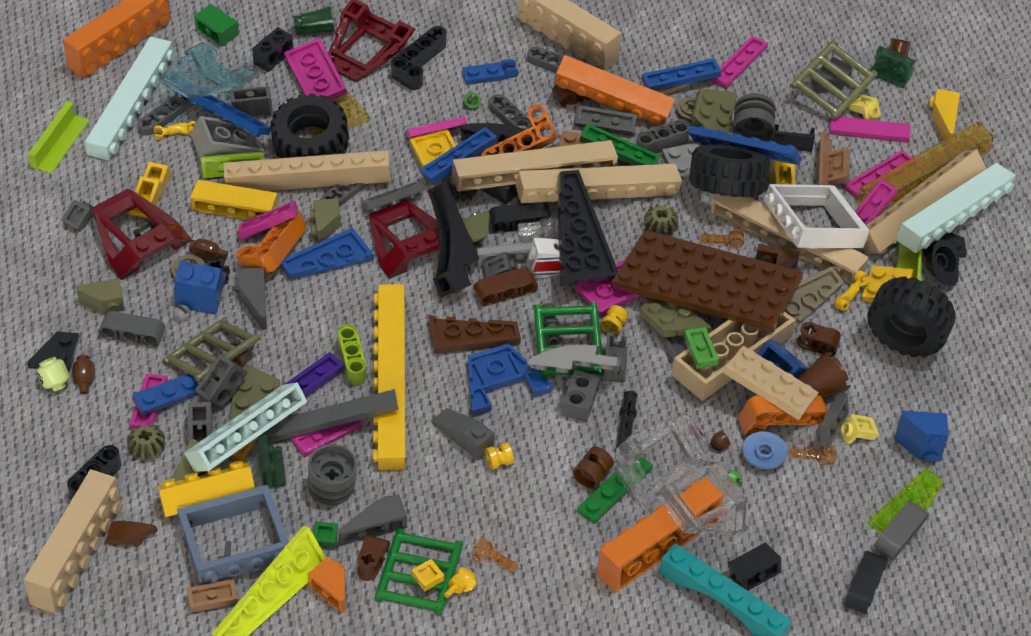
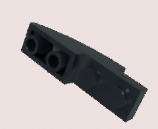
M497 123L464 124L461 127V140H466L486 127L497 136L498 143L526 129ZM527 138L524 141V145H530L533 139ZM509 147L507 150L514 151V147Z

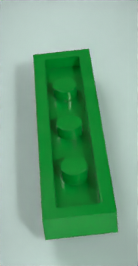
M587 123L579 139V142L582 143L611 140L618 159L633 166L657 165L661 157L654 152Z
M635 452L577 507V512L593 524H596L653 469V464Z

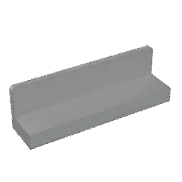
M532 242L475 248L479 256V260H477L478 268L484 267L483 262L503 253H507L510 259H514L516 263H524L527 261Z

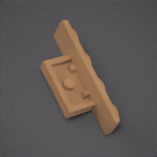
M825 131L821 132V140L818 141L820 154H818L819 168L817 169L819 183L816 185H837L849 182L850 151L848 147L832 151V142Z

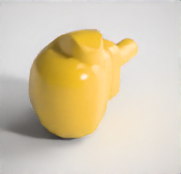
M458 568L456 574L448 582L449 589L444 593V596L449 598L453 593L461 594L462 592L473 590L478 584L476 575L468 568Z

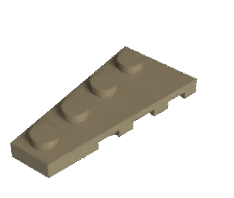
M832 266L800 282L785 310L787 314L795 319L794 329L843 286L844 281Z

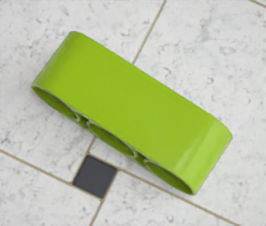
M345 324L338 329V344L348 382L352 385H361L366 381V362L356 327Z

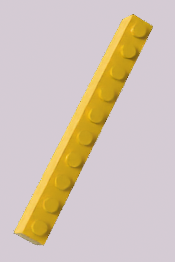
M404 284L379 285L378 293H374V306H378V310H374V323H378V326H374V339H378V343H374V356H378V360H374V373H378V377H374V391L381 393L395 389L399 410L373 416L374 426H378V431H373V443L378 444V449H373V463L378 462V470H405Z

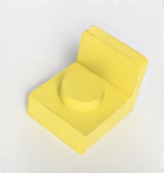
M860 94L848 107V110L863 114V118L866 120H875L881 116L878 99Z
M851 414L840 428L845 444H851L856 438L875 440L879 436L872 417Z

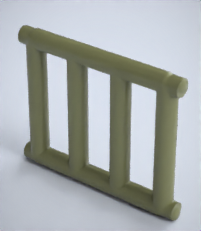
M832 40L790 84L792 89H799L829 112L833 120H836L878 75L875 70L870 71L838 47V43L835 40ZM831 52L835 53L864 75L865 78L858 83L826 57ZM819 64L823 65L854 90L849 95H846L817 73L815 69ZM808 76L840 99L842 103L835 108L805 85L803 81Z
M222 318L167 355V357L162 359V362L167 366L171 364L194 376L195 380L199 383L217 357L197 348V345L206 341L228 352L223 356L233 360L261 340V337L257 333L252 335L229 324L226 318ZM222 329L244 341L238 346H234L213 336V334ZM188 352L210 365L200 370L179 358Z

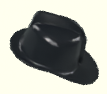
M944 239L940 240L934 245L933 250L928 253L926 259L927 266L932 275L942 284L953 286L958 282L959 253L953 243Z

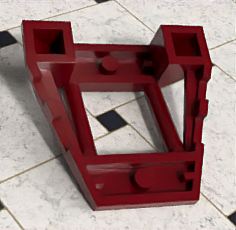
M350 0L341 12L340 23L336 27L334 42L330 46L328 55L338 73L358 82L396 55L414 33L415 28L400 20L395 25L371 13L367 4L359 0ZM351 21L359 29L340 46ZM364 33L386 43L366 64L344 54Z
M126 189L92 207L109 266L121 280L137 272L141 261L166 247L171 246L176 250L192 241L191 237L174 218L130 189ZM138 208L156 227L131 241L112 221ZM107 229L124 245L118 254Z
M404 200L369 214L378 263L388 279L407 272L408 261L439 249L437 220L415 204ZM413 217L426 231L400 240L387 227ZM380 232L394 245L388 253L386 252Z

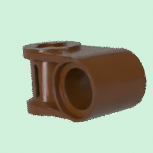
M892 38L888 58L905 62L911 41Z
M813 322L802 324L800 328L801 335L797 339L798 346L820 354L829 351L832 353L829 355L830 357L837 353L841 334L838 330L817 325Z
M370 535L365 536L357 558L359 565L357 574L360 579L370 581L377 577L382 563L386 559L384 555L389 551L390 541Z

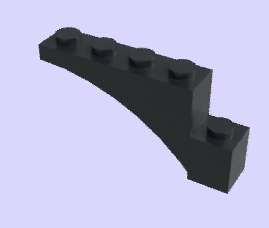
M447 182L440 183L427 190L433 205L439 232V262L436 277L433 278V281L441 298L470 286L471 282L464 266L479 260V256Z

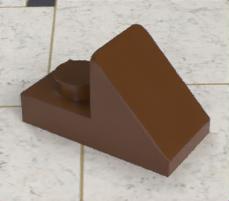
M758 244L756 259L794 269L798 265L800 251Z

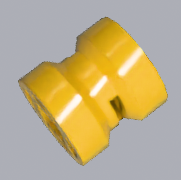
M613 305L608 309L607 316L602 319L600 326L604 332H608L611 328L614 329L612 333L618 335L622 325L628 319V313L624 308Z
M508 442L502 443L496 448L493 446L485 448L486 460L491 470L499 468L502 464L507 466L514 463L513 452Z

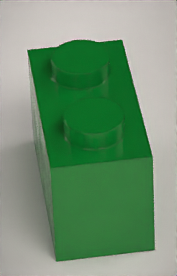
M212 4L194 15L196 29L220 46H224L239 36L238 22Z

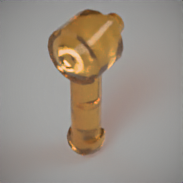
M736 227L729 235L703 233L700 240L703 244L729 243L731 247H742L744 245V233Z
M831 445L830 447H823L821 451L800 449L798 447H792L789 451L790 456L793 458L819 459L825 465L834 464L837 458V450Z
M480 538L473 547L474 560L478 561L481 558L486 559L489 557L507 568L509 572L517 571V562L511 561L494 550L493 544L487 539Z

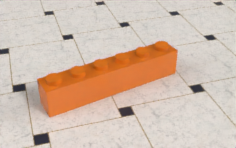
M564 55L553 83L560 88L576 92L580 96H586L598 103L611 106L615 110L637 114V118L649 121L656 126L665 124L675 100L672 97Z

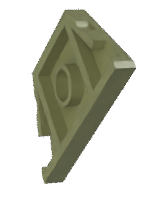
M700 89L696 94L690 121L696 127L704 126L709 130H722L729 134L738 93Z
M652 298L640 308V316L663 337L684 336L685 330L706 327L708 334L711 332V326L692 309Z
M245 363L239 365L248 373L233 394L229 421L279 388L280 379Z

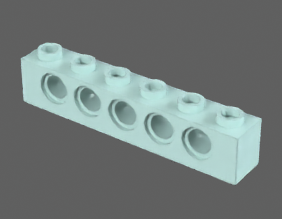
M298 382L280 386L185 451L184 454L194 472L211 470L307 403Z

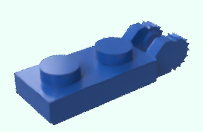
M505 59L501 63L496 62L462 67L466 85L517 77L519 71L515 68L516 62L512 59Z

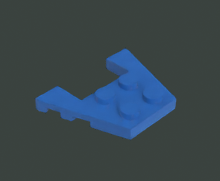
M509 344L468 356L473 416L492 410V404L485 392L526 380L534 397L553 391V384L549 380L546 381L542 378L541 373L537 369L531 368L527 364V360Z

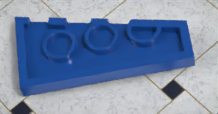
M350 228L285 257L280 267L289 279H294L374 260V254L357 232Z

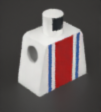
M533 238L526 267L531 270L535 279L560 275L559 239Z

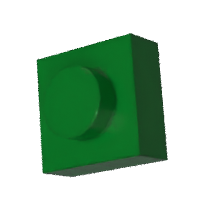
M315 521L313 535L320 547H336L338 523Z

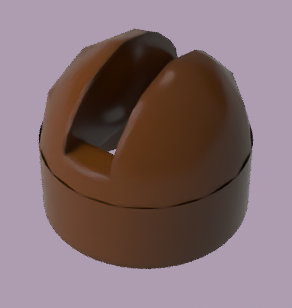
M719 431L713 435L711 446L713 449L721 451L730 446V440L724 432Z

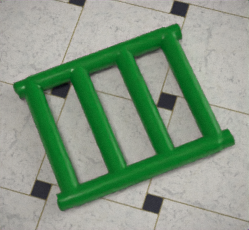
M596 302L590 303L589 306L541 307L540 304L534 305L537 355L551 349L563 347H545L544 336L592 334L593 345L600 346L599 355H603ZM590 314L591 325L544 327L543 316ZM596 363L591 367L575 366V370L569 369V373L555 372L556 367H547V371L539 370L541 377L544 379L551 375H573L575 370L596 374L600 377L604 376V369H600V364Z
M398 528L394 535L374 600L377 602L388 600L434 610L435 614L442 615L447 601L444 593L449 589L448 582L455 575L463 542L457 540L455 543L412 535ZM402 542L451 552L449 562L432 559L440 570L446 571L444 581L430 588L440 590L437 601L387 591L389 580L420 586L412 575L393 571L396 561L419 566L431 559L399 552Z

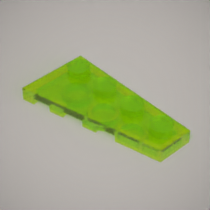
M925 468L869 519L868 524L882 533L909 500L927 511L943 486L944 481Z

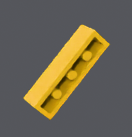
M197 180L190 197L193 211L250 220L278 207V195L275 192Z
M236 461L230 463V467L227 468L214 467L204 474H187L182 480L168 479L162 481V485L157 486L165 517L178 514L177 509L255 488L250 466L247 462Z

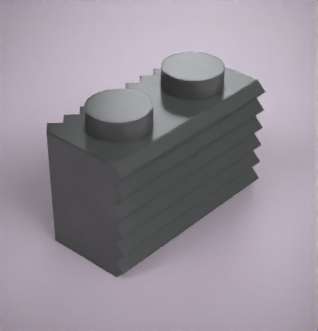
M270 86L229 90L231 106L253 117L272 115Z

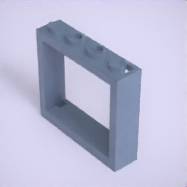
M268 485L177 509L180 527L199 585L214 583L266 568L289 543ZM267 507L279 543L202 563L191 530L192 527Z

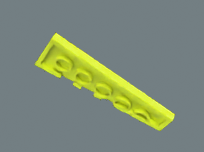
M303 526L211 633L212 636L250 635L308 583V573L326 558L309 527Z

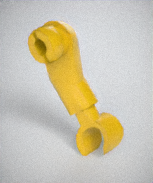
M196 122L176 123L167 126V128L155 126L154 133L162 135L155 134L154 138L162 140L165 135L169 134L170 136L178 133L191 135L190 133Z
M858 271L855 274V283H852L844 293L835 299L834 305L837 309L846 311L849 308V303L860 291L859 288L870 283L871 279L866 277L867 273Z

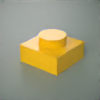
M432 559L411 570L413 578L424 592L444 581V574Z

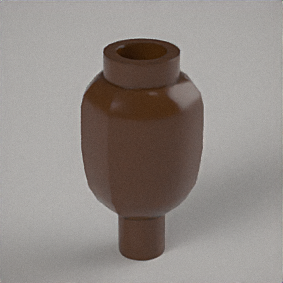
M199 238L190 242L189 252H193L195 256L201 259L216 260L218 257L222 259H227L228 251L221 250L218 244L210 240Z
M79 355L72 367L73 379L80 386V394H88L89 385L92 384L95 377V365L88 355Z

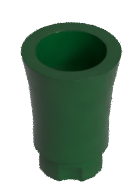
M330 6L293 16L296 35L335 32Z

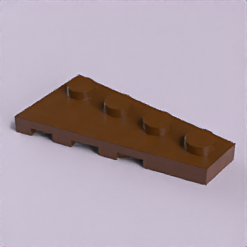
M428 315L435 354L495 347L505 344H521L517 321L488 320V322H480L475 318H469L468 321L456 320V317L447 316L446 319H437L434 315Z

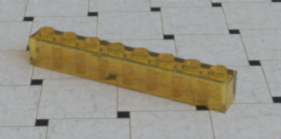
M976 122L859 188L857 201L861 204L882 178L899 191L885 208L887 210L890 205L899 201L962 152L977 149L979 154L988 153L992 149L995 135L979 122Z

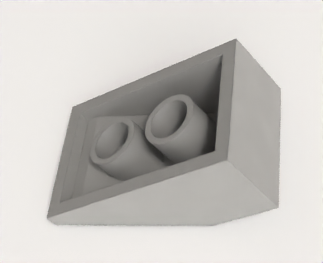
M199 116L190 133L200 160L201 156L264 153L259 137L251 136L249 131L235 127L231 121Z

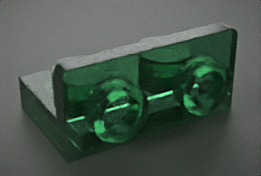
M880 46L877 49L875 62L870 71L875 70L878 73L877 78L905 88L912 77L915 60Z
M267 434L259 435L258 443L263 486L268 485L269 488L285 486L286 476L282 447H273V443H268Z

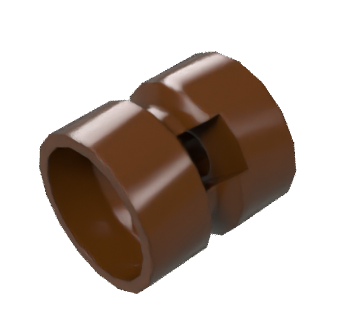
M593 446L573 469V477L581 485L589 489H595L614 466V460L606 450Z

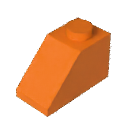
M326 557L308 573V585L343 613L346 610L345 569L340 562H334L331 558Z

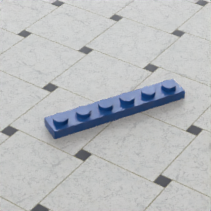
M170 80L168 88L175 91L176 95L190 99L189 102L192 104L203 106L207 112L218 114L222 120L231 121L235 127L249 131L251 136L260 137V135L270 134L271 128L267 124L184 80Z
M691 126L688 131L695 143L743 147L761 152L768 159L794 165H800L802 160L797 148L792 145L784 146L774 141L765 142L755 137H743L737 133L728 134L722 130H709L704 126Z

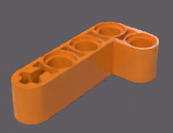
M540 104L532 105L528 109V117L533 127L485 149L481 156L495 155L499 152L503 154L506 153L509 147H514L513 152L541 149L552 144L557 138V132L545 108ZM537 112H543L541 118L534 119V115ZM546 129H550V135H548L547 137H543V131ZM527 138H532V143L525 146L524 141Z
M299 209L296 217L273 226L259 245L244 246L236 252L242 269L264 268V273H270L278 268L307 228Z
M756 395L747 401L738 416V420L747 438L753 433L765 431L768 425L820 424L823 422L824 415L828 412L823 398L817 395L800 420H797L761 396Z

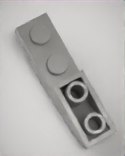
M570 345L540 353L530 358L528 364H534V369L547 371V366L556 367L555 372L569 373V369L575 370L576 361H579L578 366L591 367L592 363L600 364V369L613 370V366H620V358L599 355L600 346Z

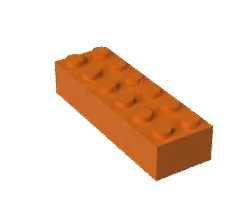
M123 0L63 39L67 67L80 77L85 78L89 74H93L101 66L108 64L116 56L122 55L125 50L133 45H137L140 40L152 35L161 26L168 24L171 20L168 0Z
M706 477L699 482H693L687 490L681 494L677 493L674 495L671 501L665 505L658 506L652 514L640 518L636 525L630 529H624L617 538L611 542H605L599 552L597 575L615 593L661 562V558L675 543L682 547L720 521L724 494Z

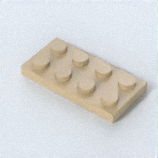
M745 346L741 347L723 371L728 377L797 420H800L819 393L811 386L796 379L792 374L785 372L771 361L764 359Z

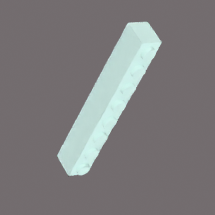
M150 36L85 141L87 155L110 160L113 154H117L119 144L126 139L129 127L134 126L137 114L142 113L143 104L146 100L150 99L153 88L158 86L160 76L166 73L168 63L174 60L175 51L171 41Z
M995 163L902 223L896 240L914 253L923 248L926 249L933 241H938L944 234L952 232L956 226L964 224L968 218L974 217L980 210L986 209L992 202H997L1004 194H1009L1014 188L1013 182L1016 175Z

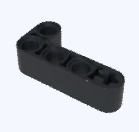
M442 26L432 27L391 60L392 78L411 90L422 88V66L446 48V29Z

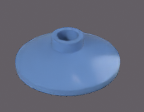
M761 431L753 433L745 439L742 452L745 459L751 465L760 469H774L784 463L787 458L788 449L783 439L778 435Z

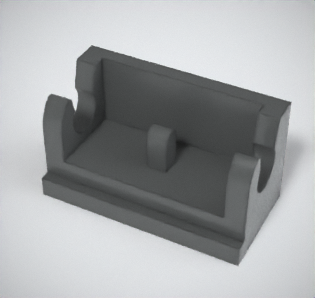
M607 332L605 356L619 357L620 366H613V370L604 369V380L626 381L628 347L626 346V337L622 335L621 341L617 342L614 341V334Z

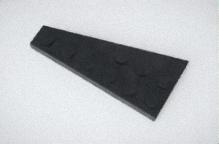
M560 171L558 175L560 286L613 280L618 269L580 171Z

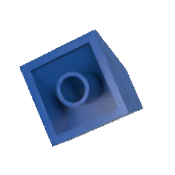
M179 261L175 277V306L186 305L191 310L217 314L227 273L221 268Z
M768 340L758 353L759 356L771 361L785 372L792 374L796 379L808 368L777 342Z
M902 410L895 433V440L919 460H926L927 462L941 461L949 436L947 413Z

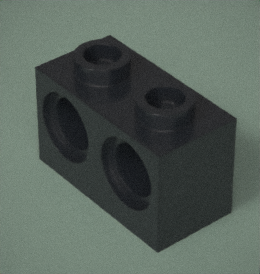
M277 27L252 48L254 64L267 72L271 71L286 58L284 52L294 49L293 35Z

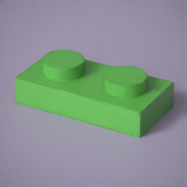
M706 327L685 330L684 338L696 368L717 366L719 359Z

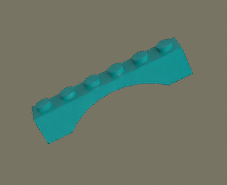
M676 543L661 558L660 574L680 587L699 591L716 600L739 618L753 636L789 635L792 624L791 619Z

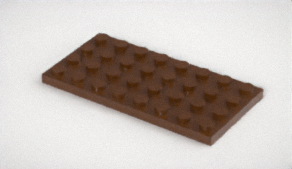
M644 230L612 280V288L774 332L803 279V272Z

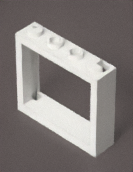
M769 184L767 193L764 195V203L797 248L864 247L869 229L834 185ZM789 205L824 206L840 228H805Z

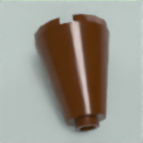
M829 351L823 353L797 378L819 392L818 395L822 398L846 392L851 388V385H846V381L849 378L844 367L837 358L832 359L829 356L832 354Z

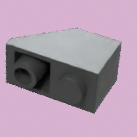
M835 57L829 60L851 77L852 66ZM822 66L820 75L838 89L843 90L846 83ZM813 80L814 92L817 94L829 92Z

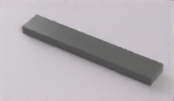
M395 389L285 417L265 431L266 440L268 443L399 410Z

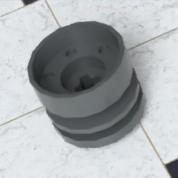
M750 93L740 97L734 106L733 134L737 133L747 138L755 137L765 142L771 141L775 134L776 105L773 100L760 93Z
M327 444L315 449L310 455L308 462L307 481L308 491L314 500L321 504L332 506L341 504L352 496L356 485L357 462L354 454L346 447L337 444Z

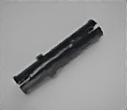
M634 391L624 392L623 405L619 410L621 418L616 450L619 452L628 453L630 451L633 422L637 416L636 400L638 394Z

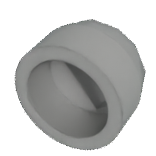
M178 305L174 309L173 316L175 321L184 323L191 318V312L186 305Z

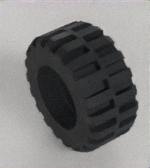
M309 93L307 96L301 94L297 98L292 97L287 100L286 104L283 102L272 116L270 131L274 151L279 158L345 154V150L348 148L349 130L346 113H344L343 108L331 98L327 99V96L321 94L316 96L314 93ZM315 126L325 129L322 134L312 138H301L294 135L305 127Z
M702 145L696 147L692 152L689 181L696 189L699 188L701 191H707L711 194L731 197H756V195L763 194L767 188L770 161L765 154L752 149L731 145Z
M902 276L898 279H890L880 286L869 307L867 318L873 335L878 337L879 342L883 345L889 346L888 348L892 351H899V354L902 355L909 354L911 357H918L919 355L926 357L939 352L944 347L954 326L956 313L952 302L948 301L949 298L945 293L940 292V288L930 285L928 281H920L916 277L907 278Z

